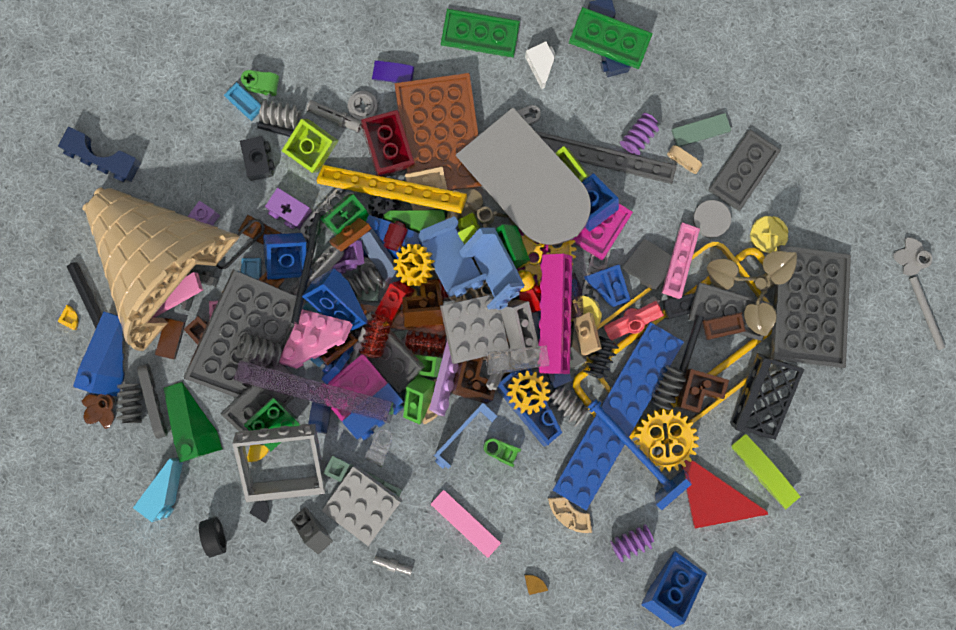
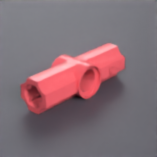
M654 301L640 309H628L623 317L605 325L604 329L609 339L613 341L629 332L633 334L641 332L644 329V325L664 316L658 302Z

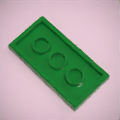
M582 7L569 44L639 69L653 33Z
M447 9L441 46L514 58L520 21Z

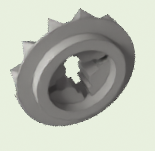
M367 91L356 92L348 100V111L357 120L372 117L377 112V100ZM361 99L363 100L365 105H368L367 107H365L364 113L361 110V108H357L361 105Z

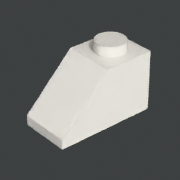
M547 42L527 50L525 58L541 89L546 86L555 57L554 49L552 46L549 47Z

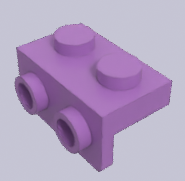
M355 241L347 247L341 259L331 269L335 268L338 272L344 274L346 270H356L357 266L364 264L362 242Z

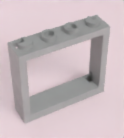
M315 424L235 432L233 448L246 502L325 494L326 479L325 474H323L324 469ZM310 439L317 477L253 483L245 446Z

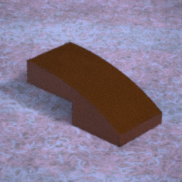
M247 214L238 231L240 232L255 218ZM254 222L242 234L254 239L261 232L262 226L259 222ZM264 224V233L256 241L264 245V235L282 233Z

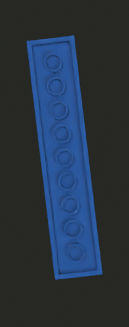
M651 322L646 327L601 405V408L628 436L631 435L653 397L651 394L655 393V386H659L660 382L658 380L664 378L661 373L668 371L665 365L670 366L684 343V341ZM597 414L552 489L586 511L625 445Z

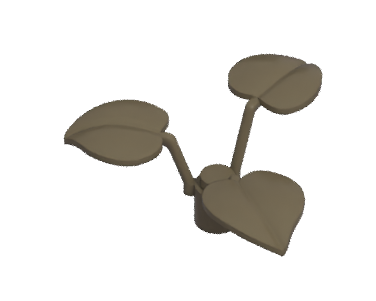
M471 188L457 190L467 194L463 211L459 213L460 218L472 212L476 213L483 227L487 228L488 225L494 222L495 216L509 217L507 214L497 213L496 211L492 212L489 207H482L483 199L477 190ZM509 217L510 223L513 226H517ZM471 257L477 269L480 270L474 257Z
M784 251L769 253L763 261V269L766 273L758 277H736L739 267L730 259L711 261L707 265V271L712 284L724 290L732 288L735 280L755 281L756 287L762 290V293L756 300V304L746 306L744 318L751 330L759 335L767 336L776 323L777 314L771 304H760V301L767 293V289L775 284H784L791 279L797 265V253Z

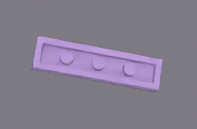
M448 341L446 342L429 410L440 416H445L446 410L449 407V397L454 387L455 374L458 371V363L452 364Z

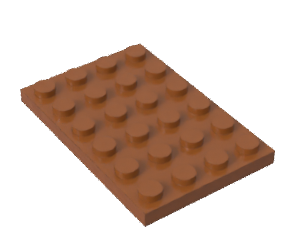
M470 73L394 83L400 119L414 160V165L407 168V173L442 166L447 190L482 187L456 157L458 152L479 136Z

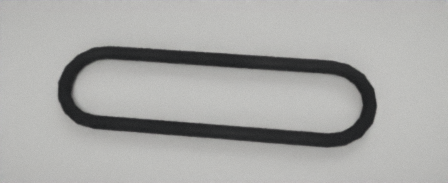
M259 219L250 221L237 235L240 236L254 222L261 224V232L227 265L222 267L217 264L216 267L219 269L228 268L264 233V223Z

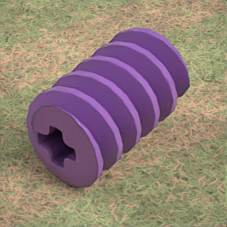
M643 113L641 118L637 120V123L628 131V135H625L623 141L619 142L620 145L628 152L640 155L641 152L638 148L644 150L645 145L643 142L649 144L650 140L647 137L654 138L655 135L652 131H659V128L656 126L658 124L657 120L652 115Z
M646 524L643 525V531L637 527L636 534L630 530L629 537L626 534H622V541L618 537H615V544L610 540L612 548L621 562H624L623 555L631 559L630 552L638 556V549L644 553L645 546L647 545L652 549V543L654 542L653 536Z

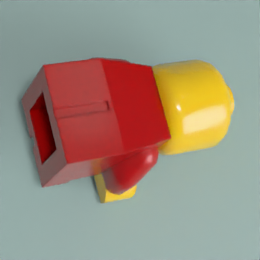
M518 271L525 285L519 291L518 297L522 301H529L531 312L540 311L541 280L538 281L537 285L530 271Z

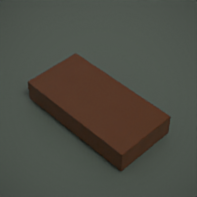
M742 312L703 320L706 340L746 331Z
M165 318L167 325L161 331L155 355L175 360L185 323Z

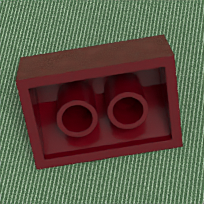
M398 110L361 119V128L376 176L388 177L395 175L414 165L413 156Z

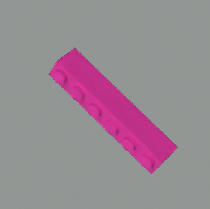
M564 253L542 255L540 264L542 280L540 282L541 300L539 304L541 309V319L539 321L540 339L538 343L540 348V358L538 360L539 373L570 374L572 256Z

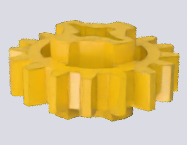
M407 244V247H401L402 252L396 253L399 258L393 261L397 263V266L393 268L398 270L396 277H402L401 282L407 283L408 286H420L421 283H427L426 277H432L429 273L430 270H435L431 266L435 260H430L429 258L432 253H426L427 247H421V244Z
M526 371L524 376L518 373V379L514 377L511 379L514 384L508 385L511 391L507 393V396L512 397L509 403H515L514 410L518 407L521 408V414L527 410L528 415L532 414V409L536 413L539 412L538 406L544 408L546 405L543 401H549L550 399L546 396V394L550 393V390L545 389L548 382H542L543 376L537 378V372H534L532 376H530L529 371ZM528 380L526 385H518L521 381ZM536 384L539 386L541 392L538 391ZM528 388L530 389V393L533 394L529 397H527V393L524 392ZM516 394L520 396L521 402L517 399ZM531 400H538L537 404L528 406Z

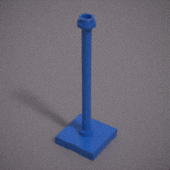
M594 399L587 406L591 413L594 411L663 484V487L655 494L656 505L663 510L692 485L689 474L683 469L673 479L669 480L600 407L601 402Z

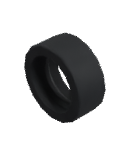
M213 517L199 523V536L205 554L211 558L226 553L227 542L220 520L217 517Z

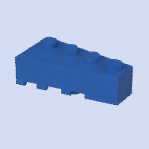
M529 363L521 364L504 378L496 389L512 409L515 403H509L512 397L507 396V393L511 391L508 385L514 384L511 379L513 377L518 379V373L524 376L525 372L529 371L530 376H532L533 373ZM528 380L521 381L518 385L524 386ZM536 384L538 391L541 392L539 386ZM529 388L524 391L527 393V397L533 395L530 393ZM516 394L517 399L521 402L520 396ZM531 400L528 406L537 404L538 400ZM543 401L546 405L544 408L538 406L540 411L536 413L532 409V414L528 415L527 410L521 414V408L515 409V413L543 447L548 446L562 434L556 418L546 401Z

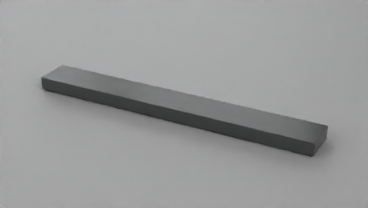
M535 131L554 153L565 146L570 149L579 162L669 184L673 183L677 165Z

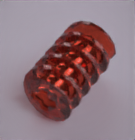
M371 314L374 320H367V323L372 327L365 328V331L370 334L363 335V338L368 341L361 342V345L366 348H360L359 352L371 358H379L384 354L383 349L386 347V341L390 333L389 327L392 326L393 322L385 316Z
M415 330L410 335H408L407 331L405 345L409 350L412 349L414 355L419 350L421 356L427 351L428 356H432L433 352H435V356L439 357L441 353L444 354L446 335L443 334L442 338L439 339L438 333L431 338L430 332L424 337L423 331H420L418 336H416Z

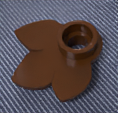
M108 394L86 395L81 401L87 407L83 415L85 423L94 424L99 421L105 429L109 428L115 418L112 410L115 405L114 397Z

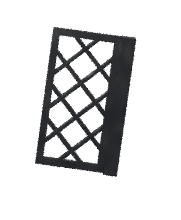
M757 353L731 418V426L737 431H746L776 440L804 369ZM771 363L777 365L780 370L772 375L768 372ZM790 370L797 371L795 377L788 381L785 373ZM782 375L785 383L775 387L772 379ZM769 381L773 389L763 393L761 387ZM787 387L789 390L787 396L780 398L777 391ZM775 393L777 401L768 405L765 397ZM762 399L765 407L756 411L754 408L755 402ZM780 404L781 412L773 416L770 409ZM768 411L771 418L761 422L758 415ZM756 418L757 425L753 427L746 426L749 419ZM773 422L774 429L772 434L765 432L763 426Z

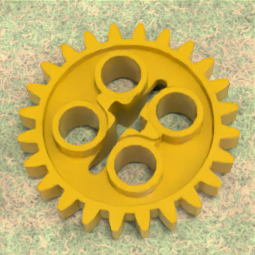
M524 234L521 238L528 256L536 253L539 256V260L536 263L529 261L519 268L525 267V270L530 271L533 277L536 275L537 281H540L542 277L540 263L543 254L540 249H544L545 244H536ZM575 240L562 243L560 248L548 245V250L551 252L547 254L564 253L575 259L576 256L571 254V252L577 250V248L571 247Z
M662 408L661 414L654 410V416L647 413V421L641 419L643 426H636L640 432L634 433V436L639 438L634 443L640 445L639 448L656 466H659L661 472L664 467H667L668 472H671V467L673 466L678 471L679 464L686 467L684 461L688 460L691 462L692 460L689 455H696L693 448L699 447L694 442L699 437L693 435L697 429L690 428L693 422H686L687 415L680 417L681 412L679 410L676 414H673V409L666 413L664 408ZM663 423L667 424V435L671 439L668 440L669 457H666V447L664 442L661 441L665 439ZM674 425L680 426V431L677 434L670 432V428ZM653 427L661 429L660 433L656 436L650 434V430ZM681 445L682 450L679 453L672 452L673 446ZM656 446L662 447V452L658 455L652 453L653 448Z

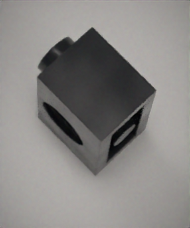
M263 136L241 140L240 145L249 180L254 181L272 177V171L275 170L273 160L269 159L268 155L271 152L269 141H265ZM263 155L261 161H254L256 156Z

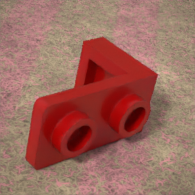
M401 280L390 283L375 314L385 324L390 325L402 305V297H412L415 290L408 286L407 283H402Z

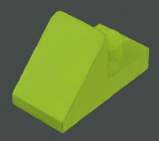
M473 212L457 220L460 229L458 235L463 243L466 244L478 229L481 228Z

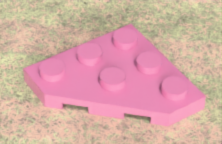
M302 309L299 324H295L281 353L279 363L296 369L303 366V363L311 358L316 359L327 353V349L345 343L353 325L349 321Z

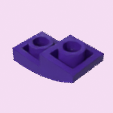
M375 60L372 79L392 83L412 81L414 66Z

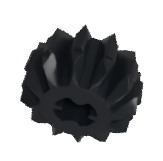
M376 196V199L370 197L369 200L373 204L368 205V208L372 210L370 215H376L380 219L383 217V220H386L384 219V214L388 211H398L396 208L401 207L400 203H396L398 200ZM383 202L389 205L386 206L385 210H382V207H380L383 205Z

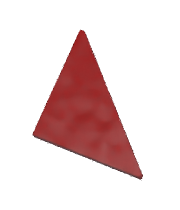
M685 460L686 467L681 465L682 470L684 469L689 474L692 484L686 489L695 529L768 515L765 509L693 460L691 462Z

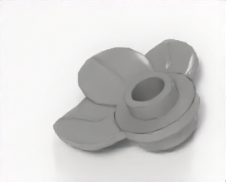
M906 238L905 249L898 250L893 254L894 260L904 266L903 274L912 276L918 274L921 269L929 267L932 263V255L923 249L921 242L913 238ZM920 256L924 258L923 263H921L919 260Z

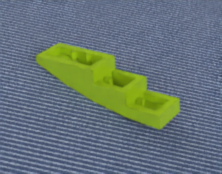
M747 434L731 446L745 462V465L758 478V481L785 510L801 497Z

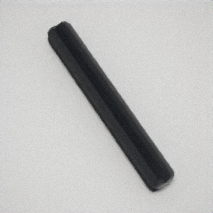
M70 263L67 265L68 272L96 329L102 313L78 263Z

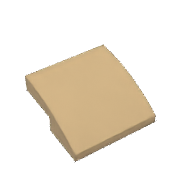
M442 166L405 173L407 182L447 190ZM411 203L413 210L435 209L433 207Z

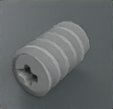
M264 99L259 112L260 122L263 120L265 124L270 122L271 125H276L277 123L280 127L285 124L286 128L292 126L293 129L300 122L301 110L297 111L296 105L291 110L289 103L285 105V108H282V102H279L276 107L273 100L268 105L267 99Z
M563 385L549 396V401L553 400L551 407L558 405L557 412L564 410L563 418L568 415L570 416L569 423L575 420L574 427H576L586 416L589 408L587 406L581 408L583 405L582 401L575 403L577 396L570 398L571 391L564 393L566 386Z

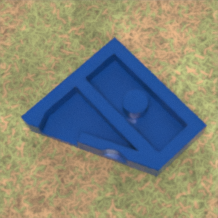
M619 264L584 276L585 280L611 307L631 301Z
M354 345L329 365L324 364L322 381L328 384L342 370L350 358L349 354L354 351Z

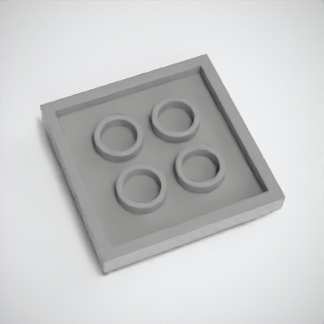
M493 294L440 306L452 364L509 351L501 310L487 308V305L494 299Z
M355 464L322 511L369 546L402 499Z

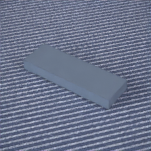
M373 229L358 239V241L362 242V248L388 285L402 279V277H396L398 270L393 268L397 264L393 262L394 259L383 246V243Z

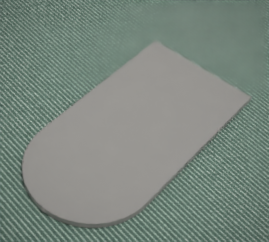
M514 108L510 109L456 154L460 162L518 228L531 240L546 245L565 243L578 236L587 224L591 211L590 197L587 189Z

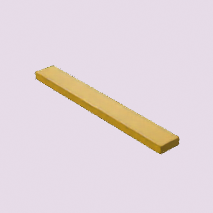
M327 165L322 166L316 179L317 183L457 213H462L467 200V194Z

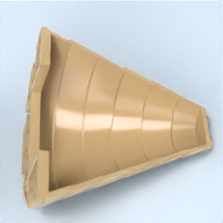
M98 188L91 200L82 208L86 213L92 235L95 239L125 341L138 351H144L167 325L164 318H152V316L196 264L216 266L239 239L237 234L156 206L154 203L131 197V195L112 188Z

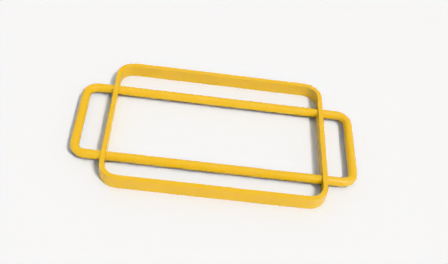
M720 242L706 244L694 253L692 257L693 260L710 247L719 248L728 259L738 265V273L741 277L750 276L739 262L749 255H754L763 266L765 258L764 254L756 248L744 249L734 257L730 250ZM709 276L701 281V283L707 285L712 283ZM745 281L755 295L759 297L762 292L756 287L754 281ZM697 285L684 295L695 293ZM648 287L646 290H644L630 302L625 304L623 307H621L619 310H617L615 313H613L611 316H609L607 319L601 322L597 327V330L604 326L606 323H608L610 320H612L614 317H616L618 314L623 312L625 309H627L629 306H631L633 303H635L637 300H639L652 289ZM763 296L762 301L770 303L765 296ZM662 310L664 316L652 321L651 323L656 325L664 318H666L665 310ZM648 324L644 325V329L641 332L631 333L617 344L619 349H612V351L617 354L642 336ZM772 329L767 336L763 337V340L772 334ZM750 340L707 374L717 376L762 341ZM587 357L585 363H592ZM586 367L574 377L573 389L583 404L588 406L591 400L580 386V382L588 376V374L583 372L584 370H589ZM748 376L728 390L724 399H716L689 421L695 423L745 385ZM597 378L603 385V387L606 389V391L609 393L611 387L608 385L605 379ZM679 396L675 397V403H671L673 408L676 407ZM662 407L657 411L658 414H661ZM594 411L591 413L595 417L596 413ZM636 426L629 436L631 440L635 438L634 433L640 432ZM680 427L672 434H677L680 431ZM666 437V438H665L664 440H662V441L664 442V444H667V443H668V440H671V439H669L668 437Z

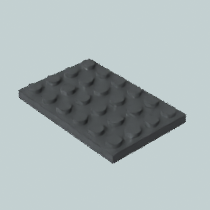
M785 245L777 246V251L796 252L797 265L793 276L788 282L779 285L775 284L774 308L777 319L772 328L771 358L784 362L846 368L851 255Z
M233 269L183 376L184 379L237 398L273 364V361H271L269 365H265V359L258 363L257 356L254 361H251V354L245 359L243 358V352L237 356V347L244 334L249 333L251 336H258L259 339H266V342L271 340L273 343H280L282 353L295 324L291 323L297 296Z

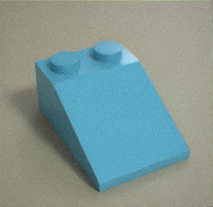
M178 457L169 458L133 507V509L151 522L162 520L164 517L167 519L174 510L172 506L176 501L183 462H179Z

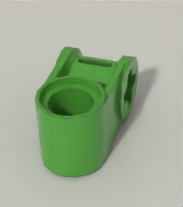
M246 70L241 75V81L244 84V88L249 92L276 96L279 76L271 72Z
M488 438L483 444V450L486 454L514 468V461L518 452H521V449L495 438ZM496 442V451L489 452L487 450L488 443Z

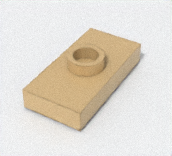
M588 312L573 319L581 354L586 356L602 349L593 313Z

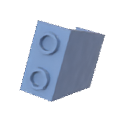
M455 216L421 230L418 236L422 247H427L426 253H432L431 257H429L430 260H435L432 266L435 268L449 298L453 296L460 297L467 293L466 290L473 288V290L482 287L487 278L486 273L480 275L471 257L461 256L459 251L464 246V243L456 230L458 221Z
M479 228L459 251L462 257H474L482 274L486 273L487 278L485 280L494 296V299L487 305L488 309H504L508 306V302L518 296L519 291L525 286L495 228Z
M484 403L479 406L434 455L436 457L435 462L442 469L445 466L449 469L452 464L441 453L479 412L491 422L496 419L497 415Z

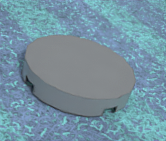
M707 200L701 203L694 211V227L700 228L699 233L702 236L708 238L718 237L729 229L731 213L722 202Z

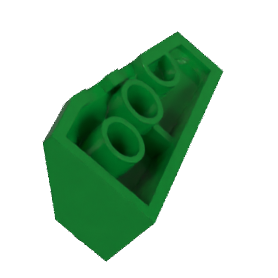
M183 382L163 388L179 462H186L223 450L216 428L211 424Z

